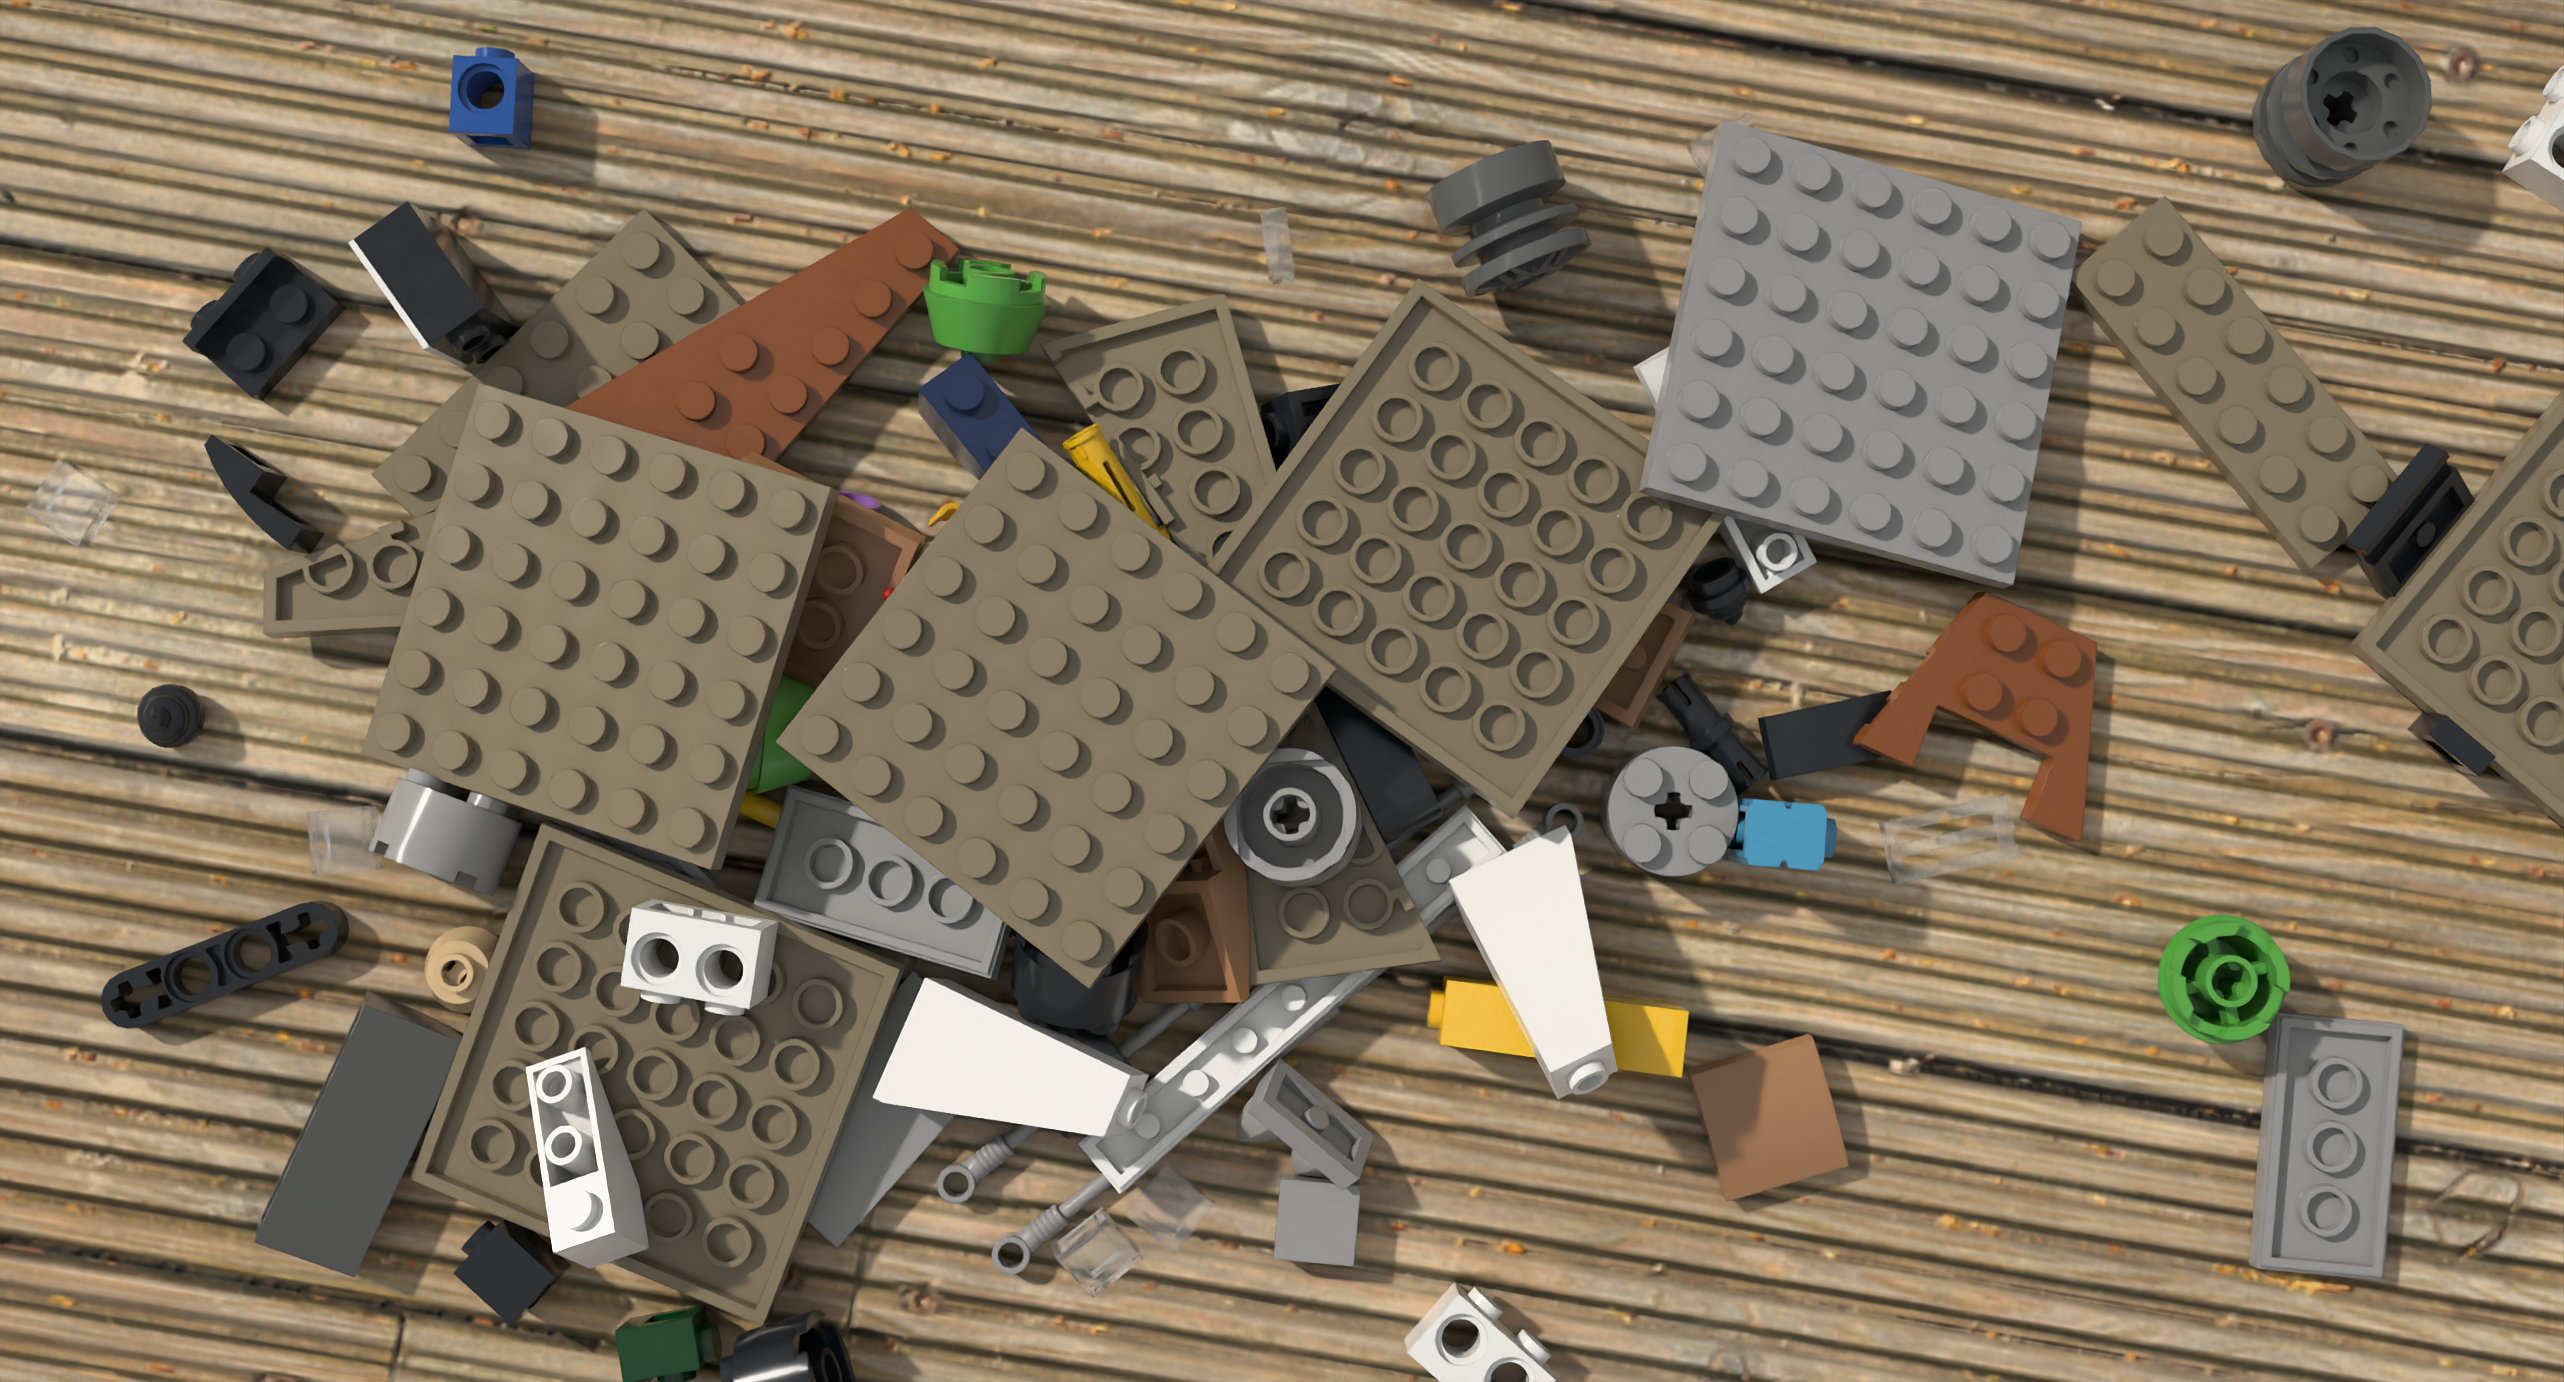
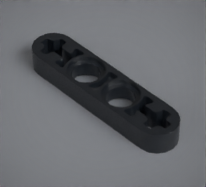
M321 900L295 905L117 974L103 988L101 996L102 1010L109 1021L118 1027L126 1029L157 1023L331 956L339 951L347 941L349 933L348 919L342 909L331 902ZM309 914L313 920L325 919L327 922L328 931L320 935L321 946L316 939L300 941L289 945L284 935L307 928L311 924ZM279 923H281V930L278 928ZM252 934L264 938L271 950L269 963L260 971L251 970L241 959L240 950L242 943ZM193 957L204 961L211 972L210 984L200 994L192 993L186 989L181 979L182 967ZM162 983V987L166 992L165 995L142 1002L140 1009H128L125 1005L124 998L131 995L133 989L149 988Z

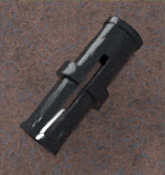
M1686 671L1672 682L1688 700L1687 705L1671 686H1666L1656 695V698L1665 705L1674 718L1692 737V740L1689 742L1692 749L1699 752L1703 751L1708 757L1723 766L1733 784L1736 795H1739L1750 788L1752 784L1736 766L1737 762L1756 781L1760 780L1769 769L1760 762L1751 749L1733 730L1732 727L1736 722L1729 713L1721 715L1691 678V674Z

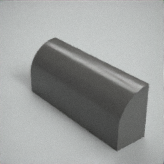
M366 992L258 1222L254 1243L355 1278L443 1090L462 1039L457 1032L420 1011L372 992Z

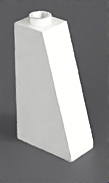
M1563 825L1448 880L1457 909L1557 1099L1572 1092L1577 1095L1591 1092L1604 1084L1610 1074L1618 1071L1574 845L1566 825Z
M925 977L872 1098L886 1104L1108 1137L1123 1135L1126 1128L1132 1129L1139 1121L1148 1099V1094L1142 1090L1149 1075L1046 1025L1028 1022L1018 1012L949 979Z

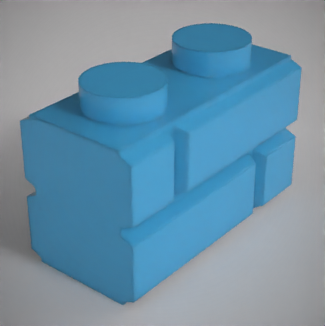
M1737 798L1738 823L1734 837L1724 853L1728 861L1753 866L1778 868L1780 866L1790 869L1818 871L1821 865H1824V857L1832 858L1836 846L1835 819L1827 818L1828 812L1825 811L1824 805Z

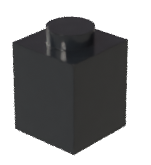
M488 1220L462 1246L461 1250L468 1257L453 1274L509 1325H512L531 1311L568 1270L571 1264L562 1256L553 1253V1248L536 1232L508 1220H504L496 1226Z

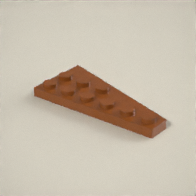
M910 207L565 408L742 461L744 456L753 451L778 463L924 296L922 286L929 283L931 261L935 259L944 261L945 265L949 267L960 255V249Z

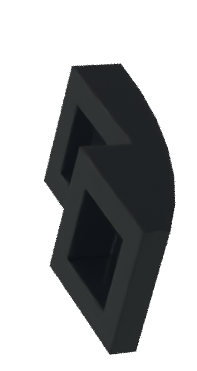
M211 434L204 446L214 469L237 504L264 532L287 550L305 554L312 553L324 536V533L274 499V496L288 477L237 442Z
M1892 691L1877 692L1757 718L1771 781L1882 758L1852 743L1859 730L1865 724H1870L1888 703L1886 699Z

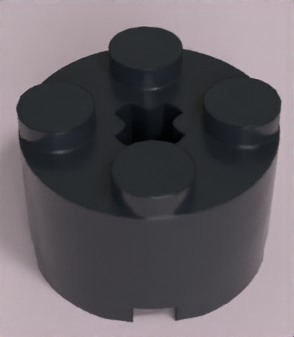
M1143 921L1092 988H1087L1016 932L1011 989L1018 1002L1017 1011L1019 1015L1031 1023L1041 1024L1047 1022L1065 1028L1086 1029L1097 1035H1106L1116 1031L1120 1026V1020L1131 1012L1139 997L1148 940L1147 921Z
M818 1309L741 1333L735 1341L733 1354L722 1358L720 1362L722 1382H856L847 1348L835 1325L823 1329L818 1321L826 1314Z

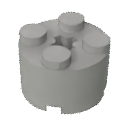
M1685 747L1648 748L1627 758L1605 783L1600 799L1602 829L1617 853L1639 869L1664 876L1689 875L1703 870L1720 860L1734 837L1738 823L1737 795L1723 766L1707 755ZM1668 793H1671L1672 802L1681 804L1682 809L1680 817L1672 818L1670 828H1667L1665 819L1655 817L1654 813L1656 804L1666 803Z
M1298 748L1276 749L1223 818L1226 836L1239 858L1264 879L1286 887L1313 886L1332 878L1348 866L1354 855L1362 832L1360 803L1346 777L1330 761L1312 751ZM1298 803L1299 808L1305 814L1310 815L1309 821L1299 824L1298 833L1291 834L1278 821L1279 817L1289 815L1291 804Z
M410 767L405 779L398 778L368 851L383 855L385 858L452 883L458 882L471 887L472 890L494 896L523 824L517 822L521 810L474 791L470 792L467 802L457 799L461 787L441 781L438 777Z

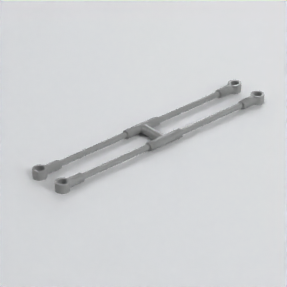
M1453 778V785L1436 799L1442 812H1445L1462 797L1467 800L1475 792ZM1565 802L1550 806L1545 812L1543 822L1506 851L1509 852L1555 830L1552 825L1553 815L1561 809L1569 810L1574 816L1575 823L1569 832L1572 839L1577 837L1584 824L1580 810L1575 805ZM1425 826L1385 844L1389 853L1391 854ZM1455 902L1426 926L1429 935H1432L1459 914ZM1379 969L1371 974L1276 1059L1284 1057L1311 1036L1315 1030H1318L1320 1026H1323L1325 1022L1330 1021V1018L1335 1017V1014H1339V1007L1387 969ZM1249 986V994L1258 986ZM1173 1003L1118 1046L1126 1059H1129L1191 1009L1198 1011L1206 1003ZM1018 1124L1006 1135L998 1134L996 1138H993L965 1161L953 1162L947 1165L937 1180V1190L940 1196L953 1204L968 1200L974 1193L977 1183L1005 1160L1009 1159L1010 1156L1014 1155V1148L1041 1127ZM952 1172L964 1174L969 1185L967 1191L963 1193L952 1192L946 1183L947 1175ZM1101 1173L1060 1206L1052 1205L1019 1232H1008L1002 1235L995 1243L992 1251V1261L995 1267L1000 1272L1008 1275L1023 1271L1028 1265L1033 1252L1053 1238L1054 1235L1058 1234L1059 1231L1063 1230L1064 1227L1068 1226V1219L1112 1184ZM1006 1243L1019 1245L1023 1251V1259L1018 1263L1005 1261L1001 1255V1247Z

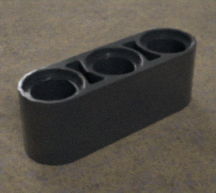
M1325 686L1316 697L1315 702L1385 844L1443 817L1441 807L1412 748Z

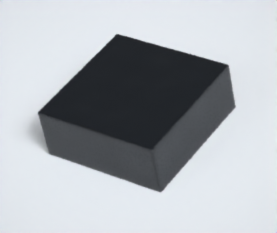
M2423 711L2407 729L2457 771L2479 776L2496 758L2495 755L2444 714L2426 713Z

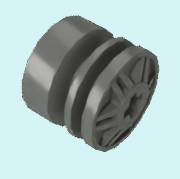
M2350 27L2325 38L2308 49L2303 55L2294 58L2290 63L2279 68L2263 84L2252 110L2253 136L2264 160L2282 178L2304 187H2333L2405 151L2424 131L2432 108L2431 80L2420 56L2401 37L2377 27Z
M1549 140L1526 143L1491 155L1446 177L1431 187L1426 193L1442 234L1454 235L1472 231L1474 239L1464 244L1451 256L1454 265L1457 268L1485 262V264L1471 271L1461 280L1468 297L1481 296L1498 291H1512L1532 284L1557 272L1570 259L1584 252L1592 245L1584 227L1556 233V231L1573 222L1580 215L1574 203L1545 207L1543 201L1556 193L1566 183Z

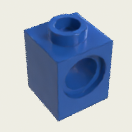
M482 47L475 50V56L453 55L449 132L467 146L531 149L535 74L518 58H515L513 52L505 49ZM504 84V96L501 102L493 108L482 109L481 99L484 92L492 85Z

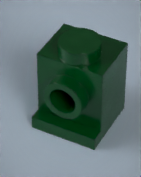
M705 1305L631 1317L615 1330L623 1382H650L653 1377H657V1382H687L696 1378V1370L701 1369L707 1362L718 1361L721 1358L722 1347L719 1328L715 1321L708 1322Z

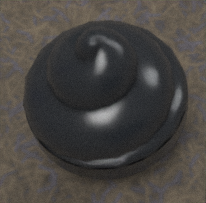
M1729 557L1708 561L1694 569L1687 578L1690 586L1687 597L1694 611L1707 615L1712 620L1724 621L1731 626L1736 625L1743 615V608L1750 594L1751 582L1746 570L1738 568L1735 560Z
M164 684L152 688L142 697L137 707V722L143 735L153 744L165 748H178L191 743L200 734L205 722V710L202 701L191 689L182 685Z

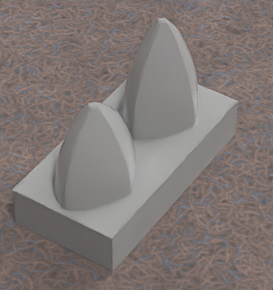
M1280 1057L1264 1068L1255 1093L1244 1105L1237 1125L1239 1141L1268 1142L1281 1139L1292 1148L1291 1162L1294 1174L1312 1177L1326 1176L1342 1190L1360 1179L1374 1137L1370 1131Z

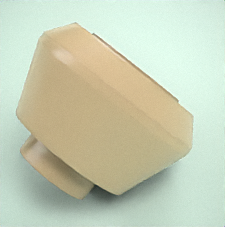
M463 926L447 931L433 943L426 956L424 974L429 991L441 1005L459 1013L472 1012L499 939L497 935L481 927Z

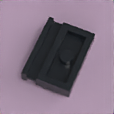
M2425 443L2344 541L2347 547L2357 552L2354 558L2376 592L2389 598L2396 596L2475 501L2457 468L2448 465L2446 462L2450 457L2447 451Z

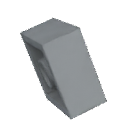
M1281 1173L1274 1259L1354 1267L1361 1191L1360 1180L1342 1190L1327 1177Z

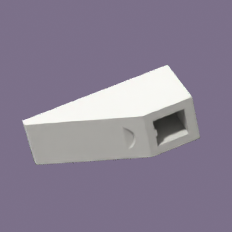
M584 1047L526 1067L553 1253L590 1269L649 1249L640 1188L590 1050Z

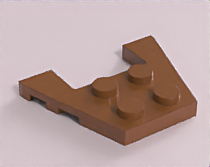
M1987 591L1976 592L1925 652L1928 656L1906 682H1900L1887 697L1886 701L1888 703L1870 724H1865L1859 730L1852 744L1898 765L1913 767L1934 712L1938 709L2041 756L2042 762L2019 819L2065 840L2080 842L2084 826L2097 642Z

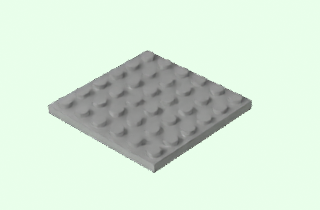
M1723 120L1716 127L1639 493L2000 589L2012 586L2015 579L2082 221Z

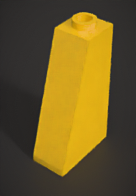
M1443 975L1442 990H1430L1427 1027L1438 1028L1437 1040L1440 1045L1536 1058L1496 981ZM1603 992L1617 1068L1682 1077L1689 1011L1668 999Z

